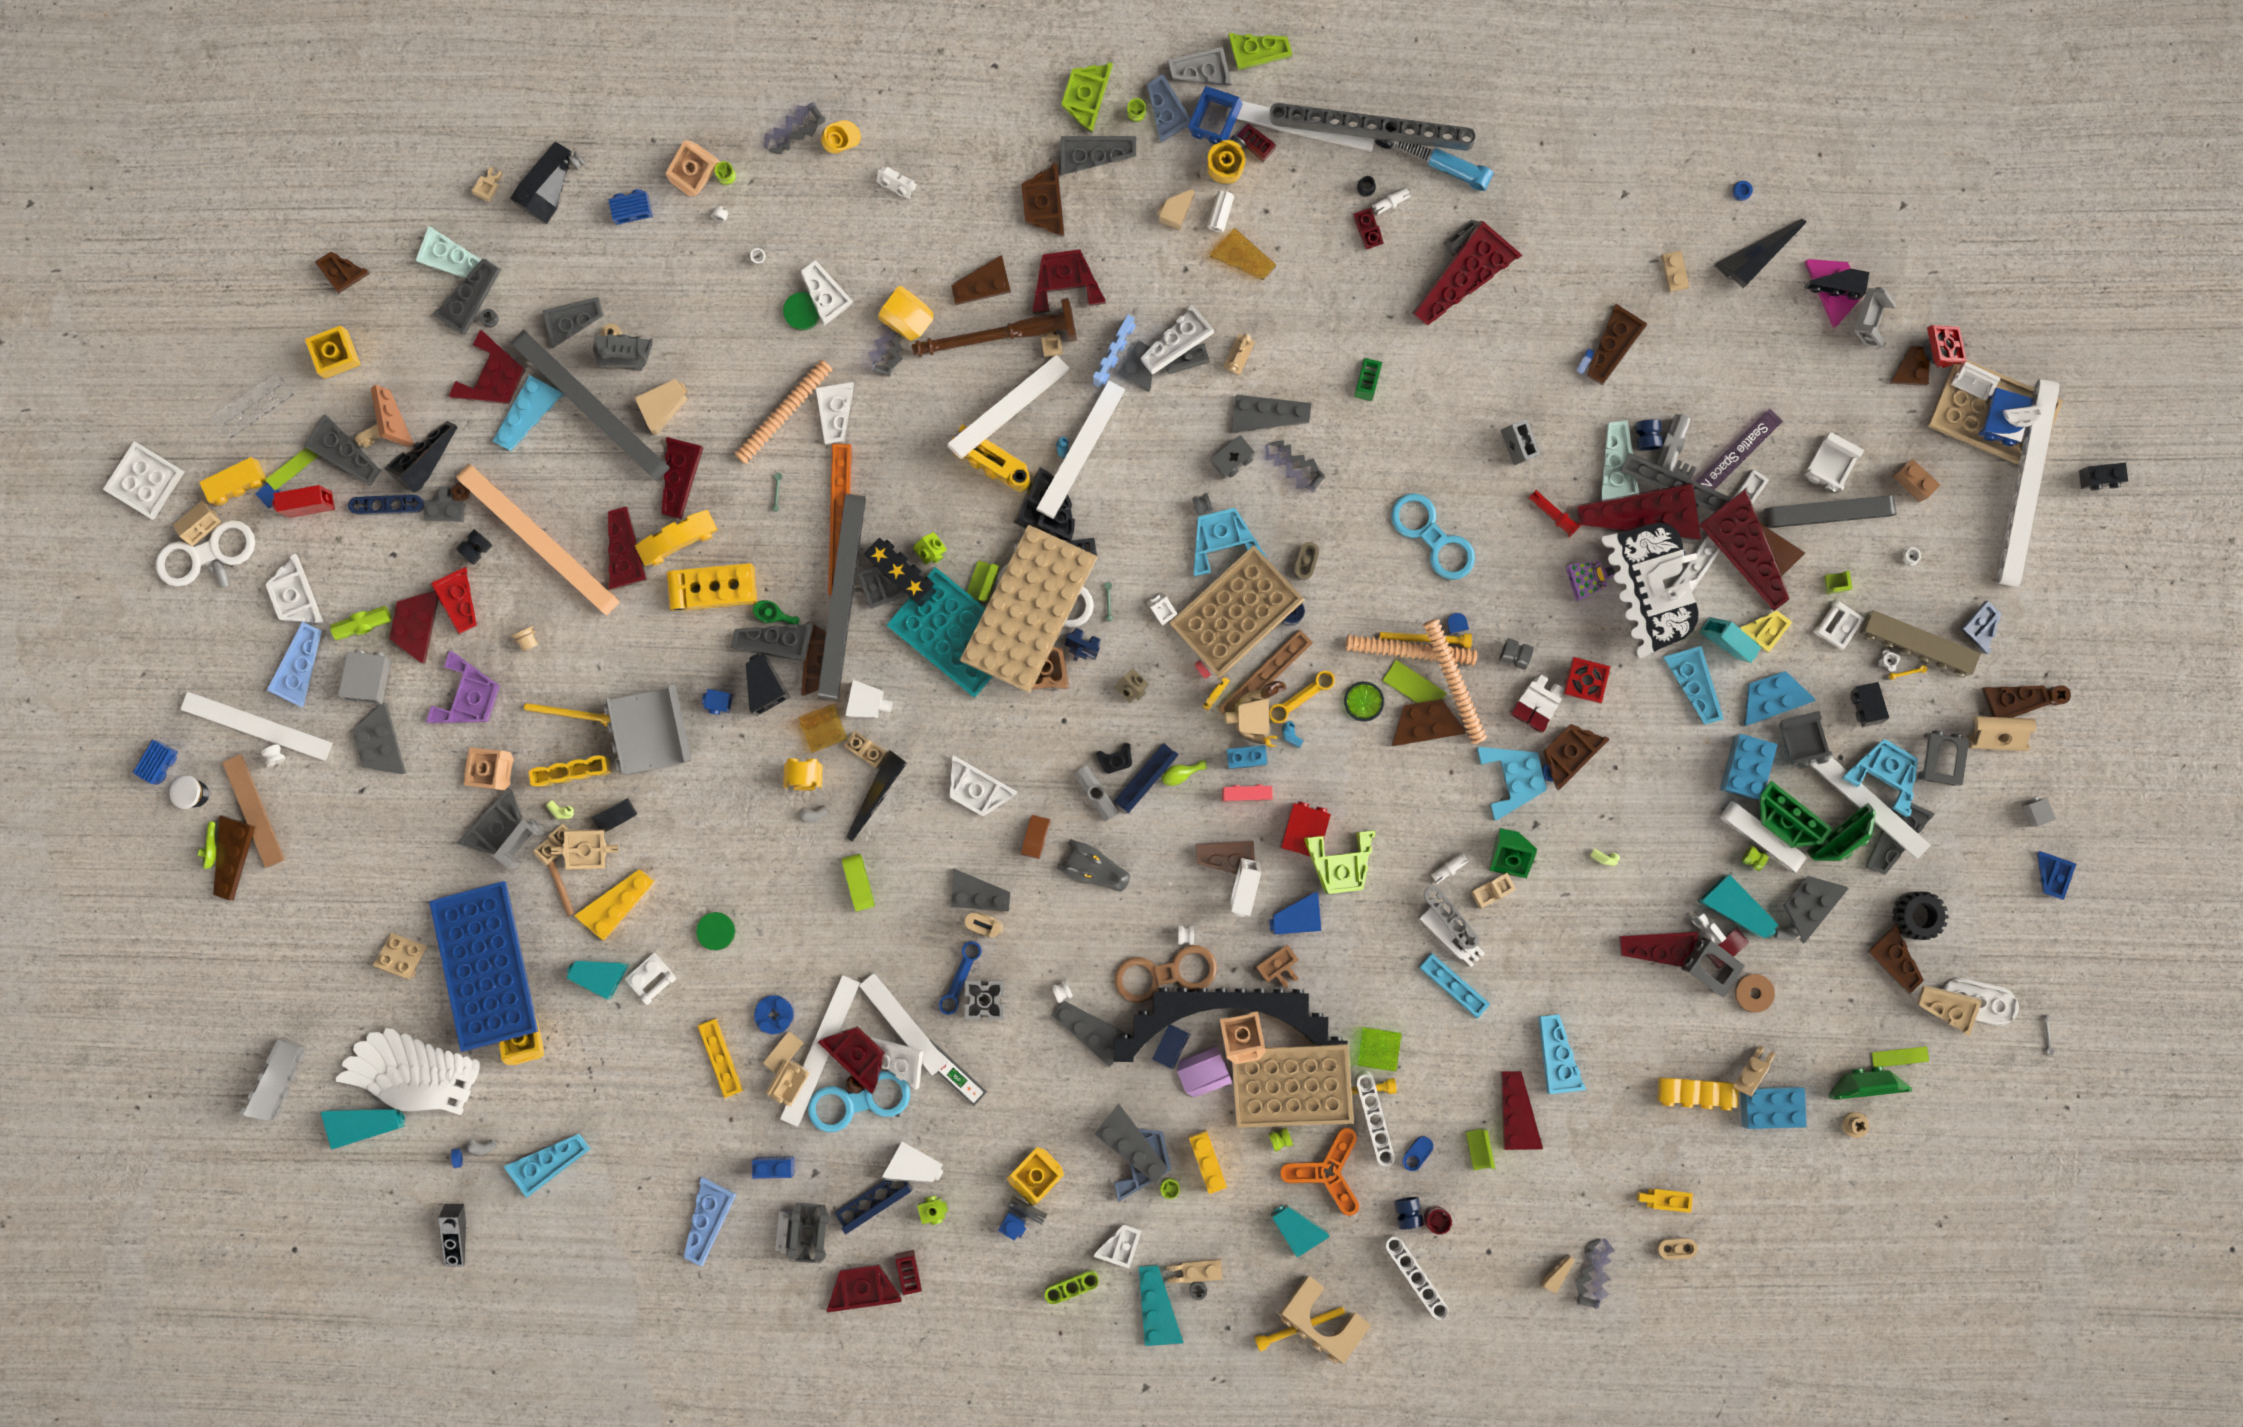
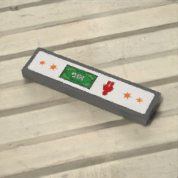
M930 1039L931 1043L948 1062L937 1073L968 1102L975 1106L987 1091Z

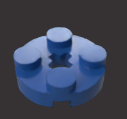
M767 996L756 1006L754 1012L755 1022L763 1032L768 1034L782 1033L790 1026L794 1019L793 1007L782 996ZM772 1009H775V1012H779L776 1020L769 1017Z

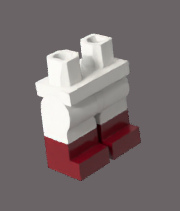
M1541 674L1529 682L1509 713L1539 733L1545 731L1548 722L1562 700L1560 697L1564 690L1558 684H1553L1550 691L1546 690L1544 686L1548 679Z

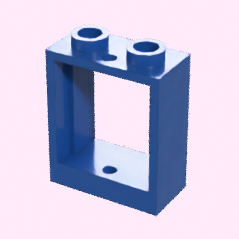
M1205 86L1188 125L1191 135L1200 140L1202 138L1208 139L1214 145L1228 140L1243 105L1240 97ZM1210 101L1231 108L1220 135L1199 128Z

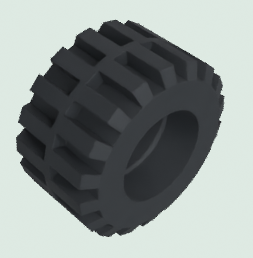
M1909 892L1907 895L1900 897L1901 901L1895 903L1897 908H1893L1892 913H1896L1893 921H1897L1895 925L1901 929L1900 933L1906 935L1907 938L1914 940L1938 937L1937 934H1941L1944 931L1942 927H1946L1948 924L1945 922V919H1949V915L1945 914V911L1948 909L1947 906H1942L1944 901L1937 899L1938 896L1931 894V892ZM1919 904L1923 905L1928 912V920L1922 927L1917 926L1912 917L1913 910Z

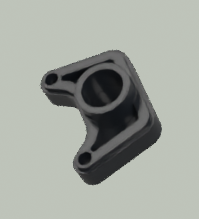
M1127 742L1123 744L1121 751L1111 755H1107L1102 751H1097L1096 753L1104 772L1107 774L1132 766L1131 747Z

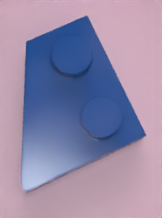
M2038 851L2037 857L2043 894L2064 900L2076 863Z

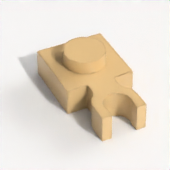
M491 166L487 171L488 176L486 178L480 176L472 189L473 195L488 202L492 200L499 188L495 182L499 181L502 177L501 171L497 175H491L494 171Z
M1056 331L1041 337L1044 357L1063 354L1060 334L1055 335Z

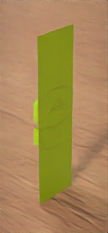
M305 448L269 476L266 481L276 491L319 455Z
M1927 1046L1872 1052L1874 1066L1887 1067L1929 1062Z

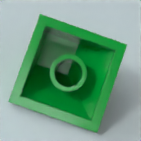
M1499 828L1489 871L1503 874L1508 873V875L1527 879L1537 853V848L1519 832Z

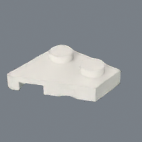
M1122 1224L1094 1253V1257L1130 1269L1142 1230Z

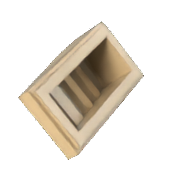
M1567 1254L1541 1280L1540 1284L1556 1294L1573 1265L1574 1258Z

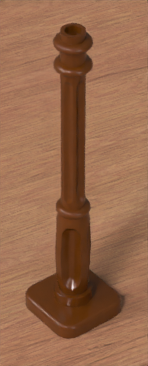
M1069 298L1061 300L1063 312H1058V315L1032 317L1012 324L1008 323L1004 327L932 340L928 338L925 342L916 340L915 344H912L913 355H918L921 358L926 353L934 355V352L1004 338L1014 339L1039 336L1060 329L1061 331H1067L1070 342L1077 341Z

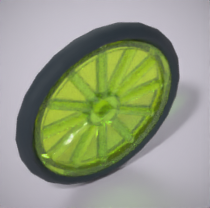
M1365 681L1357 682L1345 693L1344 706L1352 718L1367 722L1381 714L1384 707V696L1375 684Z

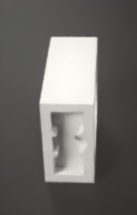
M1245 858L1240 859L1230 899L1231 912H1234L1236 916L1245 917V915H1251L1261 876V866L1258 861Z

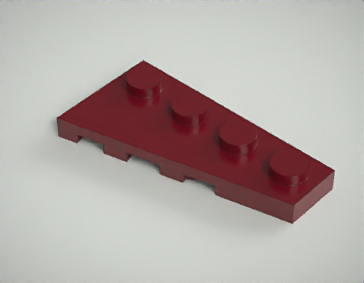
M628 507L608 511L609 590L646 581L647 577L643 562L635 547L638 543Z
M1698 932L1619 936L1620 955L1682 967L1685 958L1691 954L1695 943L1698 941Z
M1501 1071L1503 1149H1543L1522 1071Z

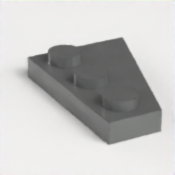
M599 297L542 310L552 348H555L604 316Z
M954 869L951 907L1009 911L1011 892Z

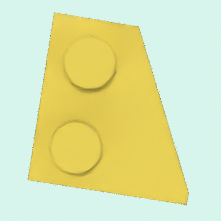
M1775 611L1740 627V629L1761 646V649L1768 653L1792 622L1780 612Z

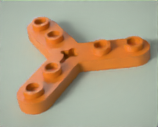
M1348 1127L1340 1129L1323 1162L1284 1164L1280 1169L1281 1178L1286 1183L1324 1182L1342 1213L1347 1216L1355 1215L1359 1210L1358 1200L1340 1173L1357 1141L1355 1131ZM1333 1162L1332 1172L1334 1174L1325 1177L1324 1169H1329Z

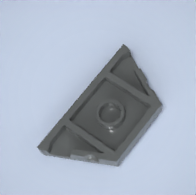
M382 703L352 730L362 767L406 774L387 703Z
M507 788L457 843L494 855L523 820L513 791Z
M1807 876L1784 903L1783 907L1790 916L1793 927H1796L1801 937L1799 939L1803 944L1849 889L1847 886Z

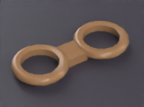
M1188 945L1181 948L1175 954L1172 963L1155 966L1150 960L1143 957H1132L1125 960L1118 967L1115 974V987L1125 1000L1132 1003H1143L1153 997V991H1157L1160 985L1176 982L1182 988H1188L1189 991H1196V988H1206L1214 981L1217 973V963L1213 954L1207 948L1199 945ZM1199 953L1207 959L1209 972L1203 981L1190 983L1181 977L1179 964L1185 955ZM1133 965L1146 967L1153 977L1151 988L1142 995L1130 994L1122 984L1124 972Z

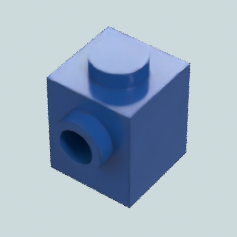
M707 689V692L703 694L702 704H704L705 709L709 710L708 713L710 714L730 713L733 694Z
M1009 1211L998 1231L1015 1241L1017 1236L1021 1238L1024 1234L1026 1221Z

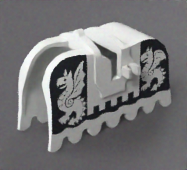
M1653 523L1622 533L1603 536V544L1608 548H1615L1614 553L1608 557L1609 563L1613 566L1621 567L1620 571L1615 573L1614 580L1618 584H1626L1627 587L1620 593V599L1624 602L1632 603V608L1626 611V618L1638 622V626L1631 631V635L1635 639H1643L1644 644L1637 650L1638 657L1641 659L1690 635L1697 625L1699 616L1697 603L1691 592L1693 590L1692 586L1698 583V580H1692L1666 589L1663 583L1664 579L1680 574L1682 564L1698 559L1696 553L1684 556L1683 543L1677 530L1666 523Z

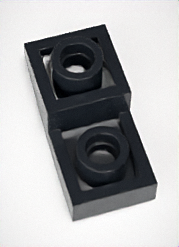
M626 798L594 815L592 820L597 828L604 829L605 833L636 816L637 812L630 800Z

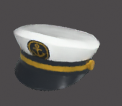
M181 776L173 781L169 795L175 806L180 809H189L204 805L209 798V790L203 782L196 780L194 777Z

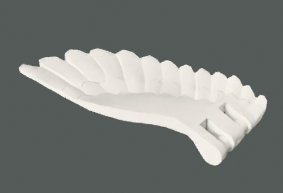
M385 1028L384 1033L371 1032L366 1037L367 1041H360L354 1044L353 1051L357 1056L346 1058L342 1066L348 1070L336 1077V1082L351 1084L369 1090L394 1109L402 1111L443 1109L462 1115L464 1110L462 1107L464 1102H467L471 1092L470 1087L474 1084L479 1073L480 1062L477 1059L472 1061L469 1056L463 1057L460 1053L444 1052L439 1047L435 1050L430 1044L425 1046L421 1040H413L407 1033L400 1035L395 1029ZM456 1079L464 1081L462 1087L454 1085ZM449 1097L457 1099L455 1105L447 1103Z

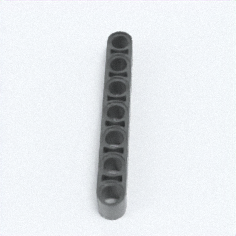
M1894 495L1776 506L1764 509L1765 525L1767 528L1897 515Z

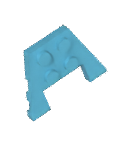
M1236 508L1198 517L1194 577L1211 573L1207 553L1244 544L1246 551L1254 545L1266 558L1265 553L1258 545V542L1249 531Z
M1883 739L1843 775L1842 779L1858 787L1866 773H1870L1900 792L1892 809L1905 817H1909L1912 811L1910 806L1914 795L1912 790L1916 779L1918 758L1890 741Z
M1486 747L1477 748L1480 765L1495 761L1501 762L1509 800L1490 804L1494 821L1499 820L1547 790L1537 752Z

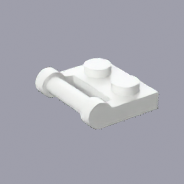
M1833 600L1831 603L1832 607L1821 624L1816 626L1813 632L1840 650H1844L1864 620V617L1840 601ZM1839 610L1843 614L1829 633L1826 631V628Z
M653 953L625 978L626 982L646 1005L650 1004L652 998L670 982L673 983L677 979L656 953ZM663 972L665 977L646 993L643 989Z

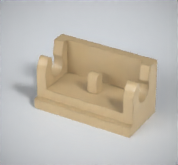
M202 500L175 522L173 526L179 537L191 546H194L222 521L213 509L210 510L208 505Z
M784 1060L766 1094L780 1104L783 1102L787 1106H792L810 1072L797 1062Z

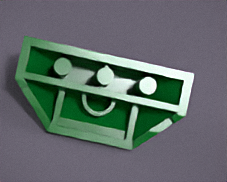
M1773 781L1768 783L1759 796L1761 824L1791 848L1822 844L1833 829Z
M1869 803L1865 804L1832 830L1822 844L1813 845L1807 850V853L1814 861L1842 862L1844 859L1850 858L1854 851L1859 847L1865 846L1872 838L1876 811Z
M1873 1066L1868 1071H1864L1863 1068L1851 1069L1852 1072L1843 1075L1829 1093V1098L1840 1100L1912 1092V1087L1890 1070L1883 1069V1066Z

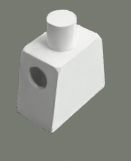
M853 680L845 716L849 718H879L880 711L891 713L893 701L884 700L883 691Z

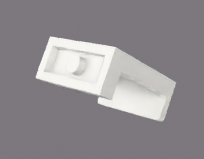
M1830 432L1824 436L1804 475L1812 483H1820L1825 486L1827 491L1838 493L1843 490V485L1850 471L1864 450Z

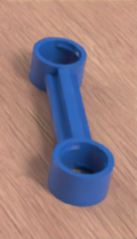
M975 941L967 942L963 946V958L947 995L939 1001V1009L944 1014L950 1015L958 1010V997L974 960L981 956L982 948ZM969 944H974L979 949L978 955L974 958L967 957L965 954V948ZM946 998H953L956 1001V1008L951 1012H946L942 1007V1002Z

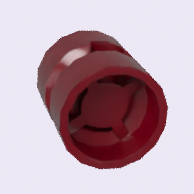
M1440 1206L1429 1207L1423 1215L1425 1225L1436 1235L1447 1233L1452 1226L1450 1214Z

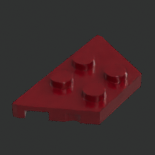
M434 591L397 601L389 637L391 641L424 664L426 663L439 600Z
M858 1026L818 1041L869 1093L875 1092L885 1052Z
M879 1264L842 1269L839 1271L826 1311L829 1313L902 1302V1297Z

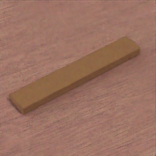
M1299 629L1217 709L1223 715H1225V712H1235V703H1238L1241 697L1250 691L1262 690L1266 684L1274 681L1313 642Z
M239 754L223 761V766L247 824L255 826L252 837L264 867L268 868L285 861L243 755Z

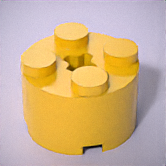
M1224 140L1211 147L1208 153L1207 170L1213 180L1221 184H1233L1241 177L1246 161L1241 146L1234 141Z
M788 758L787 763H784L783 788L789 789V786H794V790L812 791L817 786L818 789H822L823 765L818 762V759L810 758L806 759V762H798L796 758Z

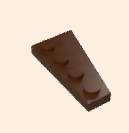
M1615 304L1587 376L1603 386L1647 327V323L1618 304Z

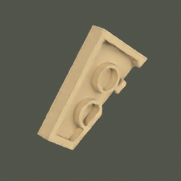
M1923 985L1917 1003L1922 1008L1942 1018L1970 1037L1982 1001L1980 998Z

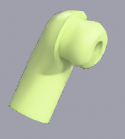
M553 800L545 806L556 819H569L574 815V809L571 806L558 807Z
M1596 848L1590 855V857L1605 865L1615 866L1620 860L1618 854L1612 852L1610 856H1607Z

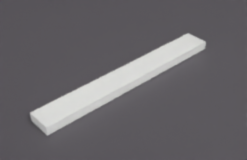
M1242 101L1243 105L1236 119L1239 122L1372 152L1375 140L1372 138L1275 126L1270 121V107ZM1229 107L1227 109L1226 119L1228 118V115L1231 111V108ZM1276 112L1274 114L1275 117H1281L1283 115L1281 112ZM1296 114L1292 118L1298 120L1302 116ZM1312 118L1311 120L1318 122L1320 119Z
M1057 355L1054 356L948 443V447L962 459L1068 372L1069 367Z
M1111 381L1107 382L1039 503L1037 511L1054 519L1125 392L1124 388Z
M1753 469L1734 496L1746 488L1753 504L1769 479ZM1708 535L1695 552L1698 559L1687 563L1672 586L1696 579L1699 583L1721 551Z
M191 692L186 693L180 709L325 761L333 744L330 741Z
M1831 757L1827 763L1817 764V762L1809 764L1859 809L1869 803L1876 811L1875 823L1916 860L1931 846L1862 783L1860 786L1855 787L1843 780V775L1848 771Z
M842 975L803 1065V1068L810 1072L792 1106L786 1105L780 1118L781 1120L797 1127L800 1125L830 1055L818 1041L840 1032L860 982Z

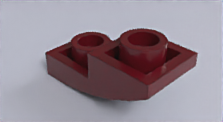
M1372 208L1354 213L1353 217L1365 249L1384 244Z
M1736 927L1725 936L1726 939L1722 943L1717 945L1734 957L1749 941ZM1706 954L1717 969L1726 964L1714 954Z

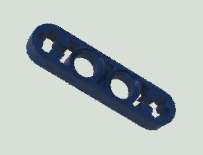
M418 495L353 497L348 502V509L356 515L419 513L424 509V500ZM396 499L400 500V508L392 509V502ZM415 499L419 502V505H416V508H414L411 505H406V502L414 503ZM376 500H380L382 503V507L379 510H374L372 507ZM359 502L362 505H367L368 508L359 507L357 510L354 508V505H357Z

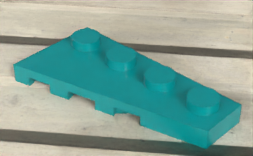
M1139 1266L1145 1346L1184 1343L1159 1266Z

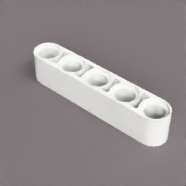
M1730 801L1719 816L1722 821L1793 873H1796L1807 859V856L1800 850L1791 848L1764 827L1761 821L1733 801Z
M1362 1070L1356 1074L1355 1080L1374 1152L1380 1165L1389 1166L1394 1162V1153L1376 1085L1371 1073ZM1363 1077L1370 1079L1366 1085L1360 1084V1080ZM1366 1097H1375L1372 1103L1365 1102ZM1374 1114L1380 1116L1376 1122L1370 1121V1117ZM1378 1133L1385 1134L1382 1140H1376L1375 1136ZM1382 1152L1390 1153L1386 1159L1380 1158V1154Z
M1387 1235L1384 1239V1246L1431 1315L1437 1320L1445 1319L1448 1316L1449 1309L1423 1270L1397 1235ZM1391 1240H1398V1246L1395 1249L1389 1248ZM1403 1256H1408L1410 1259L1406 1265L1400 1264V1259ZM1415 1272L1421 1274L1418 1281L1411 1280V1276ZM1425 1289L1432 1290V1294L1428 1298L1423 1297ZM1437 1305L1443 1306V1311L1440 1314L1434 1313V1308Z

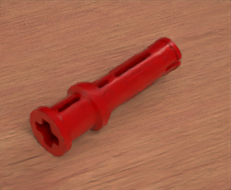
M1537 489L1528 498L1555 521V526L1561 527L1568 534L1569 538L1581 526L1569 518L1568 513H1562L1539 493Z

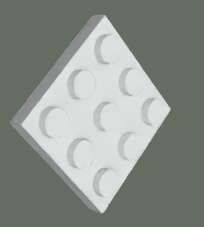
M134 441L103 490L154 520L185 471Z

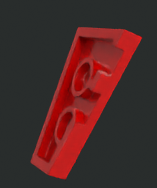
M466 567L431 583L458 635L477 626Z

